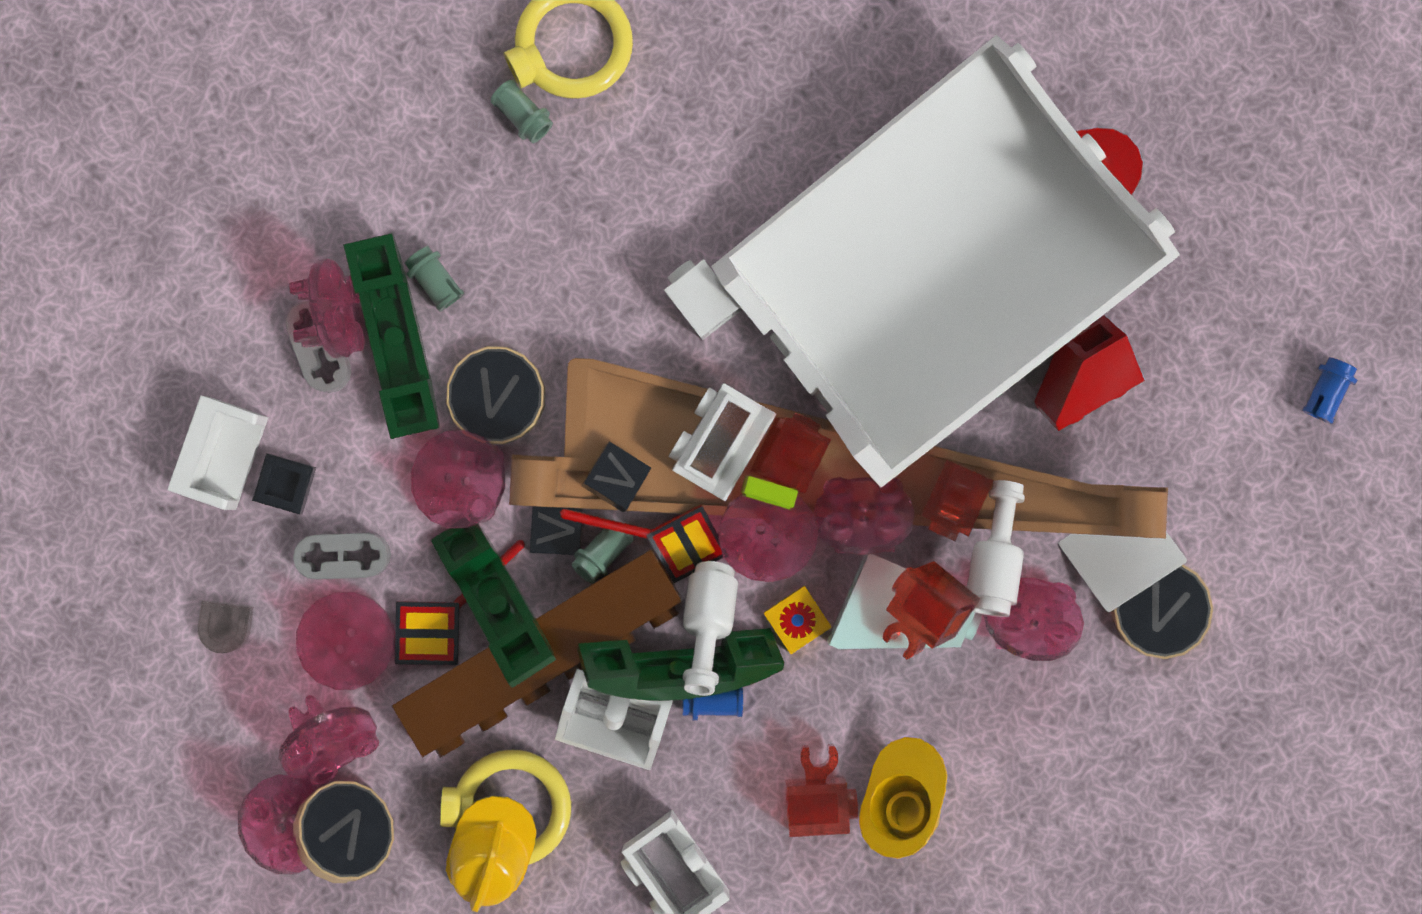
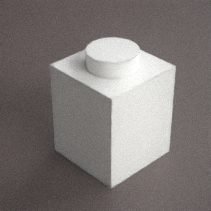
M704 259L696 266L689 260L667 277L671 285L664 291L702 340L741 311V307L725 290Z

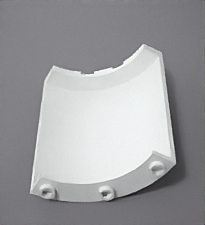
M997 35L711 266L722 286L762 334L765 335L771 329L774 331L769 337L785 356L783 360L812 396H816L828 412L825 416L835 428L852 456L880 487H883L1180 256L1169 239L1175 233V230L1166 217L1157 208L1148 212L1123 187L1101 162L1106 158V155L1098 143L1088 133L1082 138L1078 135L1032 75L1031 71L1037 66L1027 51L1019 43L1010 47Z

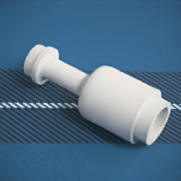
M996 480L993 482L992 490L989 491V497L996 500L991 535L987 541H979L974 545L966 589V597L970 599L969 610L972 612L996 617H1009L1011 606L1017 604L1024 553L1021 548L1011 543V533L1016 503H1023L1025 499L1023 495L1024 486L1020 483Z
M705 561L697 564L695 572L689 576L683 626L689 634L696 637L692 669L684 671L683 680L685 681L684 689L695 695L706 696L715 692V685L718 684L719 676L712 671L716 639L725 638L733 629L738 581L734 578V569L721 562Z

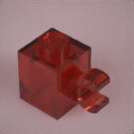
M794 413L792 418H775L750 472L769 482L798 490V494H805L831 439L818 433L821 427L820 424L803 415Z
M946 460L922 514L923 517L932 520L928 530L955 542L959 533L969 537L994 480Z
M935 561L915 569L908 567L900 574L892 586V591L896 594L886 608V611L898 621L887 626L883 633V640L888 643L896 639L900 632L905 634L909 645L902 656L906 660L921 653L926 644L933 649L955 638L980 601V598Z
M828 744V758L823 764H814L810 761L808 745H802L800 749V761L804 768L805 779L785 780L789 837L850 834L849 819H858L856 789H847V782L844 776L827 777L835 770L838 764V752L834 744Z

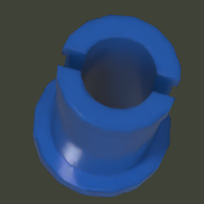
M1329 357L1325 365H1319L1318 370L1322 373L1302 411L1317 419L1322 418V421L1333 424L1336 412L1349 385H1356L1358 380L1354 378L1357 368L1341 360Z
M743 687L717 695L682 700V715L692 716V721H697L698 716L742 717Z

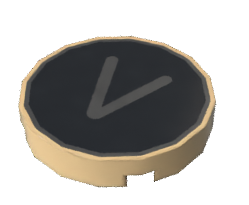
M487 346L469 353L454 367L447 383L446 404L453 422L465 435L485 444H507L522 438L537 425L545 408V385L538 369L525 355L508 347Z
M1183 564L1111 611L1116 629L1126 645L1142 655L1168 659L1185 655L1201 643L1211 625L1213 605L1210 591L1199 574Z
M334 781L318 788L299 806L293 823V837L296 836V843L299 848L297 853L301 862L315 876L332 883L357 881L374 873L388 858L394 841L393 819L386 803L371 788L354 781Z

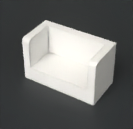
M201 395L167 490L223 510H236L269 417Z

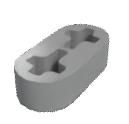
M305 301L296 304L288 312L285 323L304 378L316 390L327 393L337 392L346 386L352 371L334 318L328 309L316 302ZM307 311L314 317L322 318V323L316 326V332L320 340L316 344H314L308 332L299 331L298 325L305 322L303 314ZM321 350L324 351L329 362L339 363L340 369L333 372L335 381L331 383L325 378L316 377L315 371L322 367L317 353Z
M320 534L308 536L301 540L294 550L293 560L299 573L309 579L367 578L379 575L387 568L390 563L391 551L386 540L378 534ZM364 541H370L371 549L379 550L380 558L371 561L370 569H365L364 562L361 560L347 561V551L361 550L364 547ZM315 543H320L321 551H338V561L322 563L321 571H316L313 562H306L305 556L306 552L314 551Z

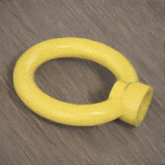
M531 0L519 18L515 33V47L503 54L515 81L521 89L535 83L541 89L555 96L571 99L586 98L608 89L624 73L632 54V29L625 12L615 0ZM570 3L587 5L597 10L605 17L613 34V49L607 63L593 75L578 79L561 77L548 70L535 46V32L540 20L555 7Z
M523 750L497 751L482 757L471 765L461 777L457 787L442 788L441 827H455L456 829L465 809L474 803V795L478 787L492 774L508 769L528 772L544 784L550 795L552 806L550 821L544 832L535 840V846L528 864L530 865L546 857L563 839L571 818L570 793L562 775L546 759Z

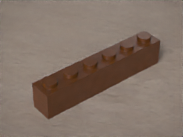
M652 548L536 618L551 646L556 660L520 684L511 688L488 647L392 705V708L422 758L434 750L439 758L465 743L461 734L478 724L481 731L484 732L508 717L504 710L507 706L519 699L527 706L549 693L551 690L547 682L564 673L568 681L574 678L577 669L583 670L577 652L578 643L628 640V643L631 644L636 640L632 631L648 621L652 628L655 629L677 616L679 613L675 605L682 602L683 598Z

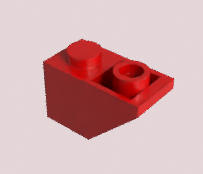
M1103 315L1055 352L1034 403L1041 414L1058 431L1068 425L1079 422L1085 415L1109 401L1123 396L1128 390L1145 381L1127 335Z

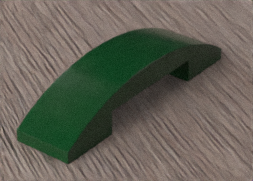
M391 233L343 244L354 292L359 295L381 386L379 395L390 439L440 428L433 384L418 318L394 234Z
M472 513L431 539L447 572L459 586L490 644L488 647L511 688L556 660L551 646L531 608L498 552Z
M771 628L731 631L728 636L722 638L721 646H715L712 671L719 676L718 684L715 685V692L711 695L702 696L691 694L684 689L683 673L687 669H692L694 648L632 653L628 640L578 643L577 648L589 688L616 697L647 701L685 700L733 691L764 680L782 671L785 664Z

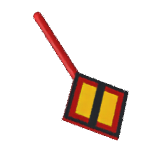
M702 504L654 529L567 509L560 511L562 519L647 538L673 583L694 573L697 564L705 561L716 562L729 555Z
M517 540L501 556L505 565L525 547L523 540ZM463 594L459 595L453 602L396 601L395 664L458 665L459 609L467 602Z

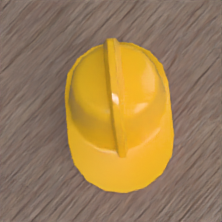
M903 737L890 742L881 750L873 765L861 805L859 825L862 837L868 846L884 857L900 859L914 855L927 844L939 825L941 807L946 793L947 771L943 758L933 745L920 738Z
M490 796L477 800L465 809L457 824L446 858V873L450 883L454 886L456 892L465 901L470 903L471 911L478 912L482 906L488 907L503 902L517 890L524 879L535 846L537 829L532 815L521 803L509 797Z

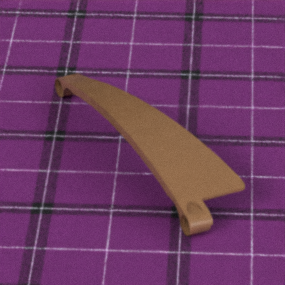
M574 358L568 363L564 457L512 454L509 505L618 510L581 486L603 448L610 441L651 467L650 472L626 511L683 514L702 504L707 515L991 529L996 500L989 497V491L992 490L994 481L1005 480L1017 482L1024 486L1023 495L1025 499L1023 503H1016L1012 531L1166 539L1168 487L1087 484L936 446L883 487H880L852 456L829 420L761 402L757 403L775 412L776 416L726 501H723L672 471L677 461L668 457L683 431L691 435L694 433L702 419L694 412L708 389L595 359ZM728 401L690 466L712 479L750 413ZM745 475L798 490L794 507H790L789 510L742 496L743 493L740 491Z

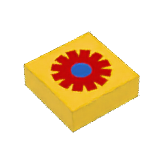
M804 585L763 612L790 654H793L832 628Z

